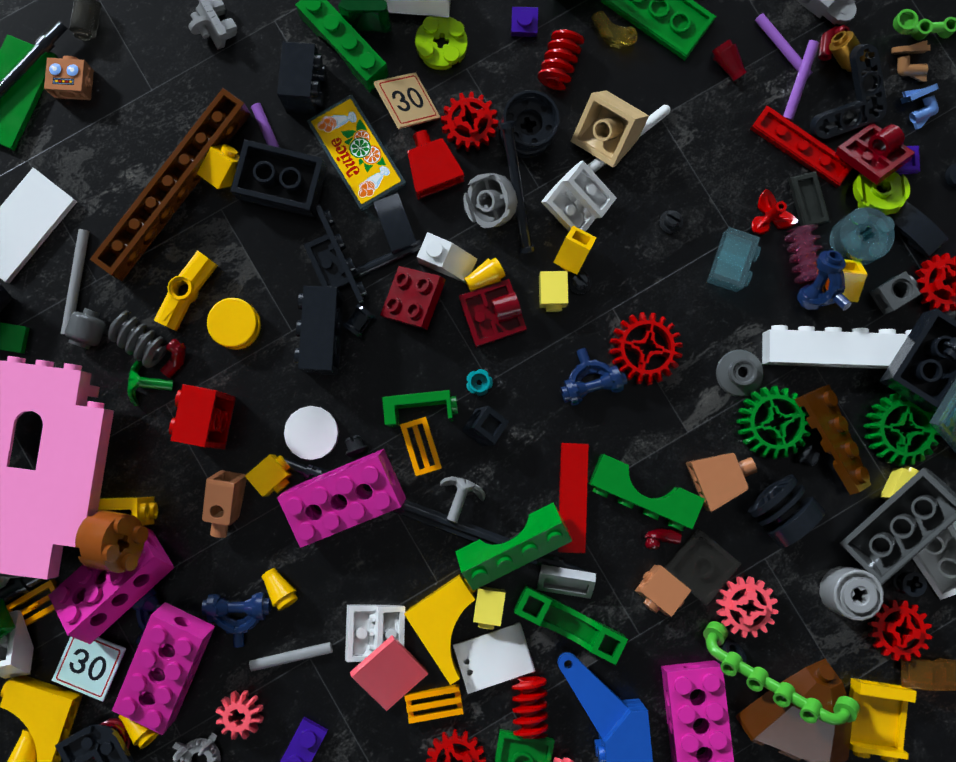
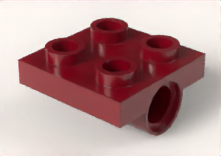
M871 123L838 146L835 155L878 185L908 163L915 152L903 144L905 136L899 126L890 124L881 129L876 124Z
M398 266L380 316L427 330L446 279L439 275Z
M510 279L458 296L476 348L527 330L516 293L513 291Z

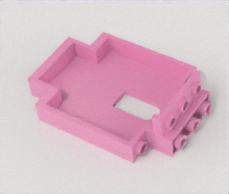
M8 356L7 361L0 360V574L47 580L59 576L63 546L75 547L76 534L82 521L87 516L95 515L96 511H98L114 410L104 409L105 403L87 401L88 396L98 398L100 387L90 385L91 373L82 371V366L64 363V368L54 367V362L36 360L35 365L25 364V358ZM28 411L36 412L43 422L36 470L9 467L17 420L23 413Z

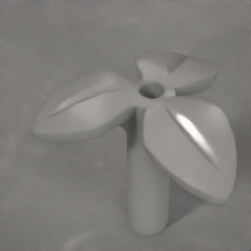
M451 476L444 478L440 482V486L455 485L457 487V492L447 517L449 521L458 522L468 492L472 491L482 501L485 500V492L482 488L469 480Z

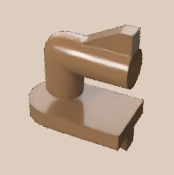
M927 40L910 46L891 48V54L894 55L922 54L930 51V45H927ZM910 55L898 57L897 72L900 76H909L919 82H926L928 64H910Z

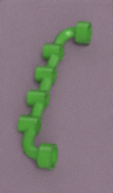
M904 9L894 18L893 27L899 34L912 35L915 40H923L930 33H937L941 38H949L956 32V18L948 17L943 22H931L929 19L919 21L915 11Z
M712 621L705 628L703 636L706 640L707 649L714 658L722 662L720 668L724 674L735 676L739 672L748 677L746 684L751 690L759 692L765 687L774 693L773 701L778 706L788 707L790 703L801 708L800 716L808 723H815L819 719L830 725H841L856 720L860 706L853 698L840 696L833 707L834 713L829 712L823 708L819 700L805 698L796 693L795 688L787 682L779 683L770 678L764 668H753L743 662L742 657L738 653H727L719 646L728 637V630L723 624Z

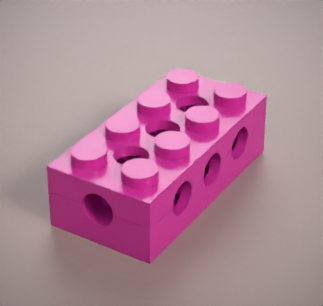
M382 449L290 487L281 493L277 499L301 548L398 509L403 505L406 496L385 450ZM362 484L369 485L372 492L366 491ZM338 494L343 495L346 498L347 502L342 501L338 497ZM314 505L319 506L322 512L316 510Z
M147 528L148 539L144 542L143 551L138 559V565L133 571L114 573L90 568L82 564L48 595L68 636L91 644L175 568L152 530Z
M164 602L149 618L112 711L163 735L177 718L215 626Z
M715 660L661 666L672 762H734L724 673L720 668L721 664ZM699 689V695L695 699H690L691 692ZM703 718L701 725L693 727L695 720ZM706 747L703 754L697 755V751L700 748Z

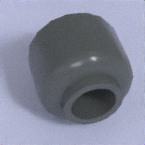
M84 308L83 313L73 312L65 329V336L69 338L68 343L88 350L91 346H98L106 328L105 322L99 319L100 313Z

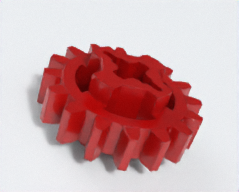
M470 92L469 98H465L463 93H459L458 101L451 98V107L444 106L443 108L446 115L441 116V123L446 125L442 127L443 134L449 133L447 141L450 143L455 140L457 149L463 144L468 152L472 145L477 150H480L481 142L489 145L488 136H496V131L493 128L498 127V120L494 119L497 117V110H490L492 108V101L484 103V95L482 94L476 99L473 92ZM460 109V114L452 120L455 113ZM466 114L468 115V118L471 120V122H474L473 129L471 125H469L468 121H466ZM487 123L485 130L479 134L480 128Z
M945 253L941 257L937 254L931 257L930 260L922 262L923 268L915 272L920 277L916 281L918 286H920V293L924 296L921 303L930 302V310L939 307V310L943 313L949 311V309L954 311L956 310V256L950 259L949 253Z
M889 600V607L886 604H882L881 612L873 616L876 618L875 622L870 621L867 623V625L874 627V631L868 633V636L876 638L872 646L875 648L882 647L881 655L888 656L891 653V660L899 661L900 657H902L903 661H911V655L918 658L921 657L920 648L928 650L929 647L924 641L933 637L926 633V629L931 628L932 624L924 623L923 620L927 617V614L917 613L918 605H911L908 608V601L901 600L899 605L896 600ZM893 613L892 618L885 622L886 617ZM911 618H912L913 621L915 622L916 628H915V626L913 625V623L911 622ZM896 626L903 629V634L896 632ZM883 632L885 633V635H886L887 638L889 639L888 643H887V641L885 640V638H884V636H883ZM912 639H915L914 642L909 647H907V643Z
M454 729L450 737L445 731L442 732V741L434 738L433 745L435 748H428L427 754L433 758L426 759V762H437L438 755L443 748L445 750V758L441 759L440 762H451L452 755L457 761L461 760V762H472L474 760L475 762H486V757L479 756L484 752V747H476L478 742L476 736L469 740L468 731H465L462 736H458L457 729ZM456 744L464 745L467 748L463 749L461 747L456 746Z

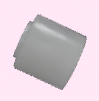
M838 566L830 569L820 582L819 594L823 604L830 611L851 620L864 621L872 618L880 611L884 602V591L881 583L873 574L865 570L849 566ZM855 588L859 590V596L857 600L852 599V597L855 595Z

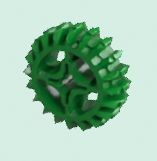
M772 386L770 391L767 387H763L760 389V394L756 391L751 393L752 400L745 399L743 401L748 409L740 408L738 410V413L745 416L742 419H737V424H744V429L738 430V434H747L748 437L743 440V444L746 445L752 442L751 452H756L760 449L759 454L762 458L766 457L768 453L771 459H777L778 455L782 458H787L788 451L792 454L798 452L796 445L800 447L805 446L806 443L801 437H809L811 435L809 431L805 430V427L810 426L805 421V416H809L807 411H802V407L799 408L794 400L798 398L797 393H792L789 396L788 388H783L779 392L778 386ZM773 401L783 404L791 414H782L778 406H774ZM763 404V418L760 422L755 423L757 410ZM776 418L777 420L784 419V421L778 422L774 427H771V425L764 427V424H768ZM793 422L792 432L785 441L784 437L787 436L786 427L789 423ZM758 431L769 433L776 445L764 441L759 436Z
M897 393L890 394L889 398H881L880 404H873L872 406L875 413H868L866 415L871 420V423L864 424L863 427L870 429L871 434H866L864 438L873 440L868 448H878L876 456L878 458L885 456V462L888 464L895 462L896 466H903L905 463L908 466L915 465L916 461L923 462L925 461V455H932L934 453L930 446L940 444L934 439V436L940 435L942 432L935 430L932 418L937 411L926 412ZM897 408V414H894L893 421L885 424L888 415ZM913 415H914L915 418L917 419L919 425H917V424L914 422V420H913ZM901 426L905 430H911V432H900V429H893V427ZM885 433L891 437L892 445L887 440ZM919 435L916 444L908 450V445H911L912 438Z

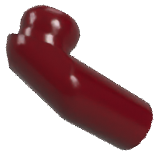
M846 25L835 26L822 34L818 59L828 61L832 58V53L829 50L831 39L838 32L850 31Z
M172 339L166 346V349L172 355L160 369L170 379L185 362L186 346L177 339Z
M665 528L649 531L645 535V546L648 549L657 550L660 547V542L680 544L682 532Z

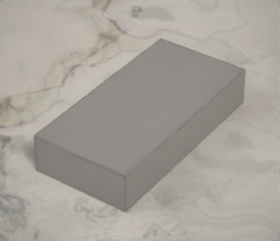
M541 565L537 590L591 599L596 583V573Z

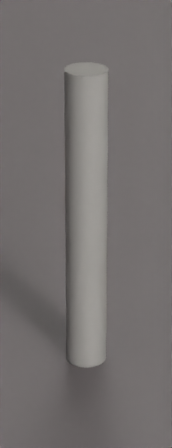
M327 642L250 660L249 667L252 672L333 653L332 644Z

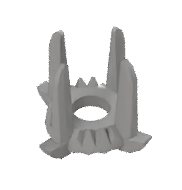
M212 733L208 739L198 738L190 741L188 744L175 742L172 748L176 749L177 752L174 754L173 760L175 762L179 760L180 762H192L193 754L199 752L198 756L204 754L207 762H220V751L214 743L217 735Z

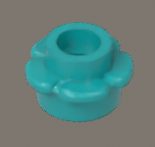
M483 369L472 371L467 376L468 383L466 386L470 393L482 396L487 394L488 389L492 387V378ZM478 380L482 381L481 385L477 384Z

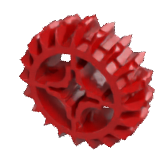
M641 312L639 314V321L634 315H630V324L622 320L620 326L623 330L616 328L613 331L614 335L619 339L611 338L609 342L617 346V348L609 350L610 355H618V358L612 361V365L621 363L622 367L619 368V371L624 372L627 370L629 372L626 375L628 381L636 375L635 381L638 385L642 383L643 377H645L647 385L653 383V376L658 383L662 382V373L669 377L672 375L669 367L676 369L679 366L673 359L682 358V354L676 352L675 349L683 347V344L681 342H674V339L678 338L680 333L671 334L670 330L673 329L674 324L671 323L665 327L663 325L666 321L664 316L656 322L655 313H651L647 320L646 314ZM638 328H646L641 340H626L631 331ZM654 331L663 338L666 349L664 346L656 343ZM647 340L651 351L645 355L639 346L645 344ZM625 348L636 355L638 367L629 361ZM651 357H665L663 363L657 369L646 370V365Z

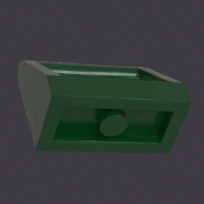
M341 0L338 4L340 14L357 33H388L392 29L388 6L385 0Z

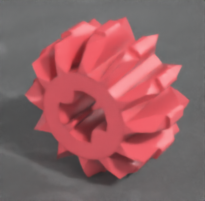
M236 690L233 691L230 698L226 696L222 698L221 703L223 706H219L216 709V713L221 715L216 720V724L225 725L221 731L222 734H226L229 730L232 731V740H235L239 733L243 739H247L249 731L256 733L259 729L257 724L262 723L264 717L258 714L264 709L263 705L255 706L254 703L257 701L258 696L254 695L251 699H248V690H244L241 696ZM237 710L239 713H244L245 717L243 719L241 716L236 717L235 712Z

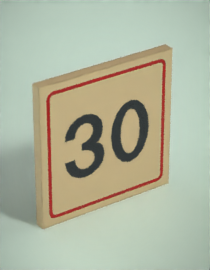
M416 72L378 80L373 83L398 129L440 118Z

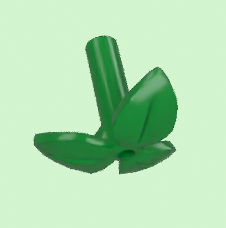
M136 361L129 372L128 397L134 406H140L136 397V390L138 388L172 391L173 380L140 377L138 371L143 364L142 361Z

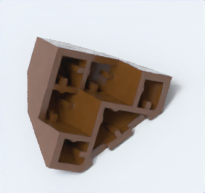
M826 658L803 668L782 681L791 684L795 688L796 693L801 696L819 700L823 708L834 713L833 707L840 696H847L842 680ZM770 690L735 716L752 742L761 746L764 744L779 749L778 753L797 761L801 759L808 762L848 761L852 722L830 725L817 719L815 723H808L800 716L801 708L790 703L788 707L778 706L773 701L774 693Z

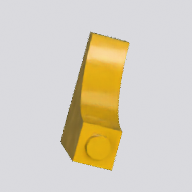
M461 574L407 609L404 613L450 685L460 679V672L452 655V632L461 613L475 600L473 593L477 591L472 590Z
M25 675L9 679L1 690L0 696L3 698L0 707L13 713L28 728L35 743L37 762H60L61 756L55 745L69 737L83 694Z

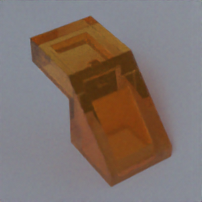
M911 658V661H903L901 659V687L928 691H956V660L939 658L930 661Z

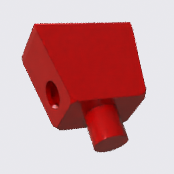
M421 130L413 134L412 137L416 148L410 149L407 152L417 199L464 182L463 170L443 138L431 142L427 130Z

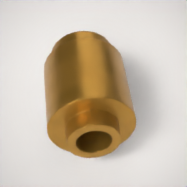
M852 31L838 32L831 39L829 50L841 68L846 69L847 72H852L850 53L860 42ZM864 52L863 56H860V61H864L866 52Z

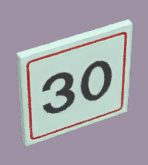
M70 636L51 681L103 702L126 648L100 637L91 644H88Z

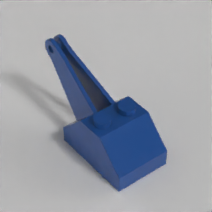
M570 652L562 653L557 661L559 669L598 731L599 739H594V745L599 762H653L649 715L647 708L639 698L621 700L574 654ZM570 660L571 665L565 666V661Z

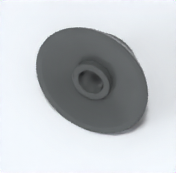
M733 350L726 353L718 362L716 377L720 387L726 393L735 397H746L760 388L764 379V369L761 361L753 353L746 350ZM739 368L744 369V371H745V376H744V377H740V376H739V374H738Z

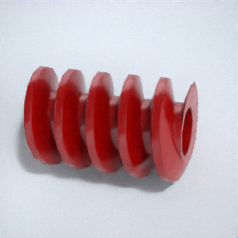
M567 29L556 30L552 33L551 41L547 47L548 51L544 55L545 60L541 64L542 70L538 72L537 76L543 85L555 90L566 89L562 82L569 83L571 81V77L566 73H574L575 68L571 64H575L578 61L577 56L574 54L581 52L579 45L584 44V37Z
M538 676L517 678L519 683L512 685V689L520 691V694L512 697V701L519 702L520 706L512 708V711L520 714L519 718L513 719V724L520 725L521 729L513 731V735L525 739L547 737L548 735L543 732L548 730V724L544 722L548 718V714L542 710L547 707V701L542 699L547 695V690L541 687L547 683V680L544 677Z

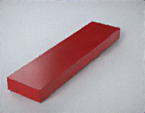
M769 106L764 108L750 128L753 132L812 172L816 171L819 177L836 188L842 184L853 168L835 155L836 152Z
M561 443L559 513L565 522L572 542L558 548L557 552L585 553L589 444Z

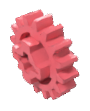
M751 576L747 577L746 582L742 577H736L737 584L730 581L726 582L729 589L727 591L720 589L719 592L724 597L723 599L716 600V603L722 606V609H719L716 613L719 616H725L721 623L724 626L731 624L729 631L735 634L739 630L740 636L746 638L748 632L751 636L758 637V629L765 633L768 632L765 626L766 623L774 625V620L770 618L771 614H778V610L772 608V605L777 603L778 600L769 597L773 590L769 587L763 589L765 582L758 580L755 583L754 578ZM740 591V594L733 599L732 597L735 593ZM756 591L761 595L764 604L758 601ZM750 603L757 608L746 609L745 611L737 605L743 606V604L747 605ZM730 610L736 612L738 623L733 619ZM760 615H762V616L759 618V620H757L755 623H753L754 620H755L757 617H759Z

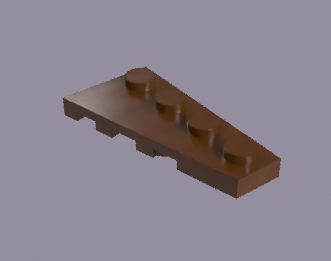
M825 385L794 399L799 408L804 406L808 412L809 417L806 420L811 429H818L822 436L820 444L825 452L833 455L835 459L833 467L849 494L860 493L871 486L869 472L862 464L859 448L852 440L848 430V422L841 414L837 396L831 390L830 385Z

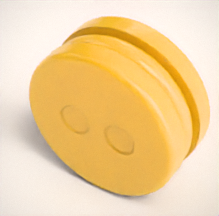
M226 298L216 303L210 310L207 317V329L212 339L228 349L239 350L250 346L257 339L261 329V321L257 311L246 301L238 298Z

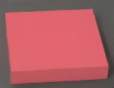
M391 635L357 665L350 674L387 711L425 678L428 672Z

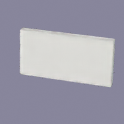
M35 168L30 170L0 206V278L6 283H10L77 203L76 200Z

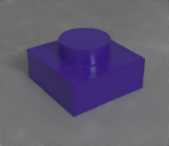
M512 7L511 36L537 37L538 7Z

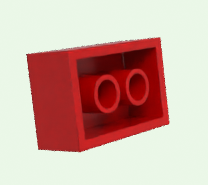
M182 384V389L178 390L175 397L176 417L172 418L169 425L170 441L207 448L225 449L236 397L217 390Z

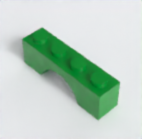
M300 0L295 4L301 20L317 37H322L334 48L344 60L351 73L369 92L375 88L373 84L375 81L386 79L389 76L386 62L327 0Z
M605 454L600 455L588 482L589 485L594 487L592 492L605 498L609 494L619 498L617 503L633 509L634 505L644 509L642 514L658 520L659 516L669 520L667 525L683 531L684 527L693 529L705 501V498L680 487H674L668 494L662 497L648 498L634 488L629 476V465Z
M553 502L529 514L524 529L513 539L496 545L484 543L479 539L455 552L461 573L474 591L572 542V538Z
M525 585L514 607L515 614L538 626L548 628L565 636L589 652L614 665L617 664L628 641L624 634L528 585Z

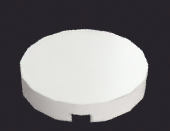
M307 406L300 408L291 414L285 424L284 437L286 445L293 454L300 458L309 460L323 458L332 452L338 442L339 429L337 422L331 413L321 407Z

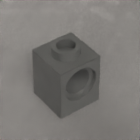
M906 271L869 292L883 315L898 309L921 294L918 290L917 281L911 275H908ZM894 286L899 288L901 292L900 298L894 294Z

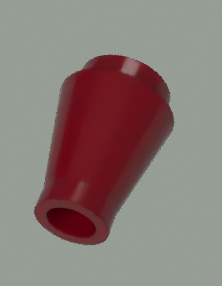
M731 39L712 51L715 56L713 59L733 81L747 73L737 44H733Z

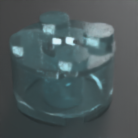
M858 208L842 218L833 227L830 234L831 249L833 248L834 251L839 252L843 259L861 262L863 266L868 265L886 255L893 246L895 239L894 221L891 217L886 216L875 208Z

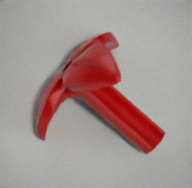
M765 189L758 199V209L765 216L755 217L751 228L755 234H764L769 231L770 222H773L778 229H787L797 224L798 220L793 214L785 211L787 208L785 202L779 201L777 203L772 192Z

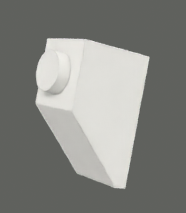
M428 232L417 255L419 264L466 283L464 278L472 273L477 262V258L454 243Z
M19 610L9 612L16 628L0 639V677L4 679L29 675L31 671L34 647L22 612Z

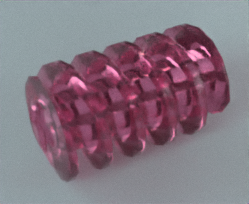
M803 225L786 231V233L790 234L785 237V241L793 243L787 248L788 253H796L789 260L791 263L798 264L792 268V272L801 274L794 279L796 284L815 281L819 273L816 261L819 255L816 253L823 249V246L814 245V242L820 239L821 236L812 235L811 233L818 228V225Z

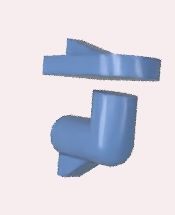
M933 84L923 89L902 92L903 98H901V102L903 104L939 89L937 84ZM935 95L922 99L925 107L909 114L915 130L922 128L931 116L938 113L939 106Z

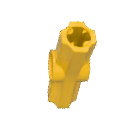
M197 251L181 273L169 281L167 286L168 293L154 321L177 331L190 304L197 299L200 288L218 265ZM184 284H188V292L183 296H179V288Z

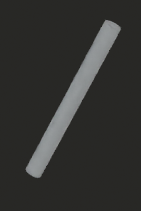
M78 229L61 334L65 335V329L71 314L76 312L90 232L88 230Z

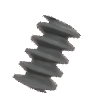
M125 310L111 323L108 338L110 341L116 342L119 348H125L126 353L133 355L136 361H142L144 367L151 368L165 356L168 351L166 349L168 344L163 347L161 346L164 341L162 336L153 340L154 330H150L145 334L144 332L147 328L145 323L136 327L139 321L137 317H133L128 321L130 312Z

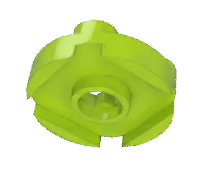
M426 17L423 24L418 28L415 37L416 51L428 67L436 70L452 68V65L463 60L467 52L468 43L464 26L452 17ZM443 37L449 42L444 44L443 48H438L435 40Z
M894 172L876 185L860 173L854 181L853 194L858 202V208L863 212H871L878 215L895 214L901 209L910 195V184L904 175L901 177L898 173ZM880 185L887 192L881 193L876 188Z

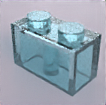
M729 227L722 235L707 282L734 292L740 291L744 286L747 287L753 272L749 271L752 261L756 262L760 254L761 247L758 246L760 237Z

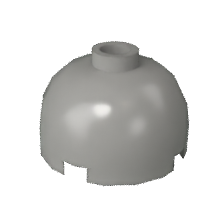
M495 173L480 174L471 179L468 183L470 185L468 193H464L463 198L464 208L469 219L472 222H477L482 228L498 227L511 220L516 212L518 203L511 181L505 176Z

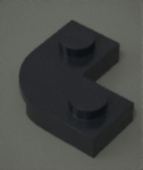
M94 724L87 726L55 745L63 762H84L93 756L96 762H135L120 734L107 725Z

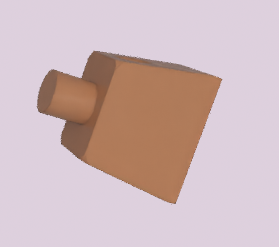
M734 453L686 462L699 496L705 498L703 503L705 511H714L747 491L749 488L745 477L757 473L756 464L751 457L738 462Z
M220 470L206 479L202 520L212 523L211 536L217 538L227 537L228 525H231L239 518L247 481L246 474Z

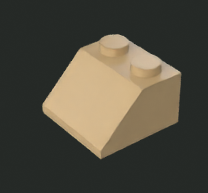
M607 90L591 93L571 142L611 167H615L639 139L649 115Z

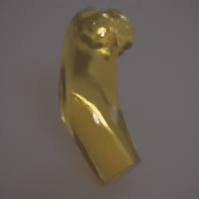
M599 11L591 17L600 37L604 41L621 46H632L637 41V31L634 27L630 26L627 28L613 24L603 11Z

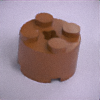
M99 510L96 511L95 515L87 516L79 526L75 539V547L79 548L81 557L78 556L80 562L90 568L114 573L133 571L138 565V559L143 551L144 542L148 539V529L142 526L137 517L129 514Z

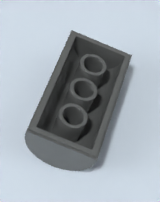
M923 467L840 544L867 572L873 574L883 585L956 521V493L937 475Z

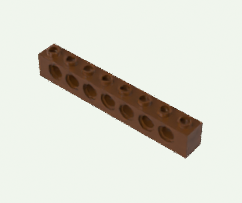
M221 89L90 258L92 262L121 281L124 280L202 179L197 172L210 147L223 144L228 145L249 118L251 113L244 102L226 89Z

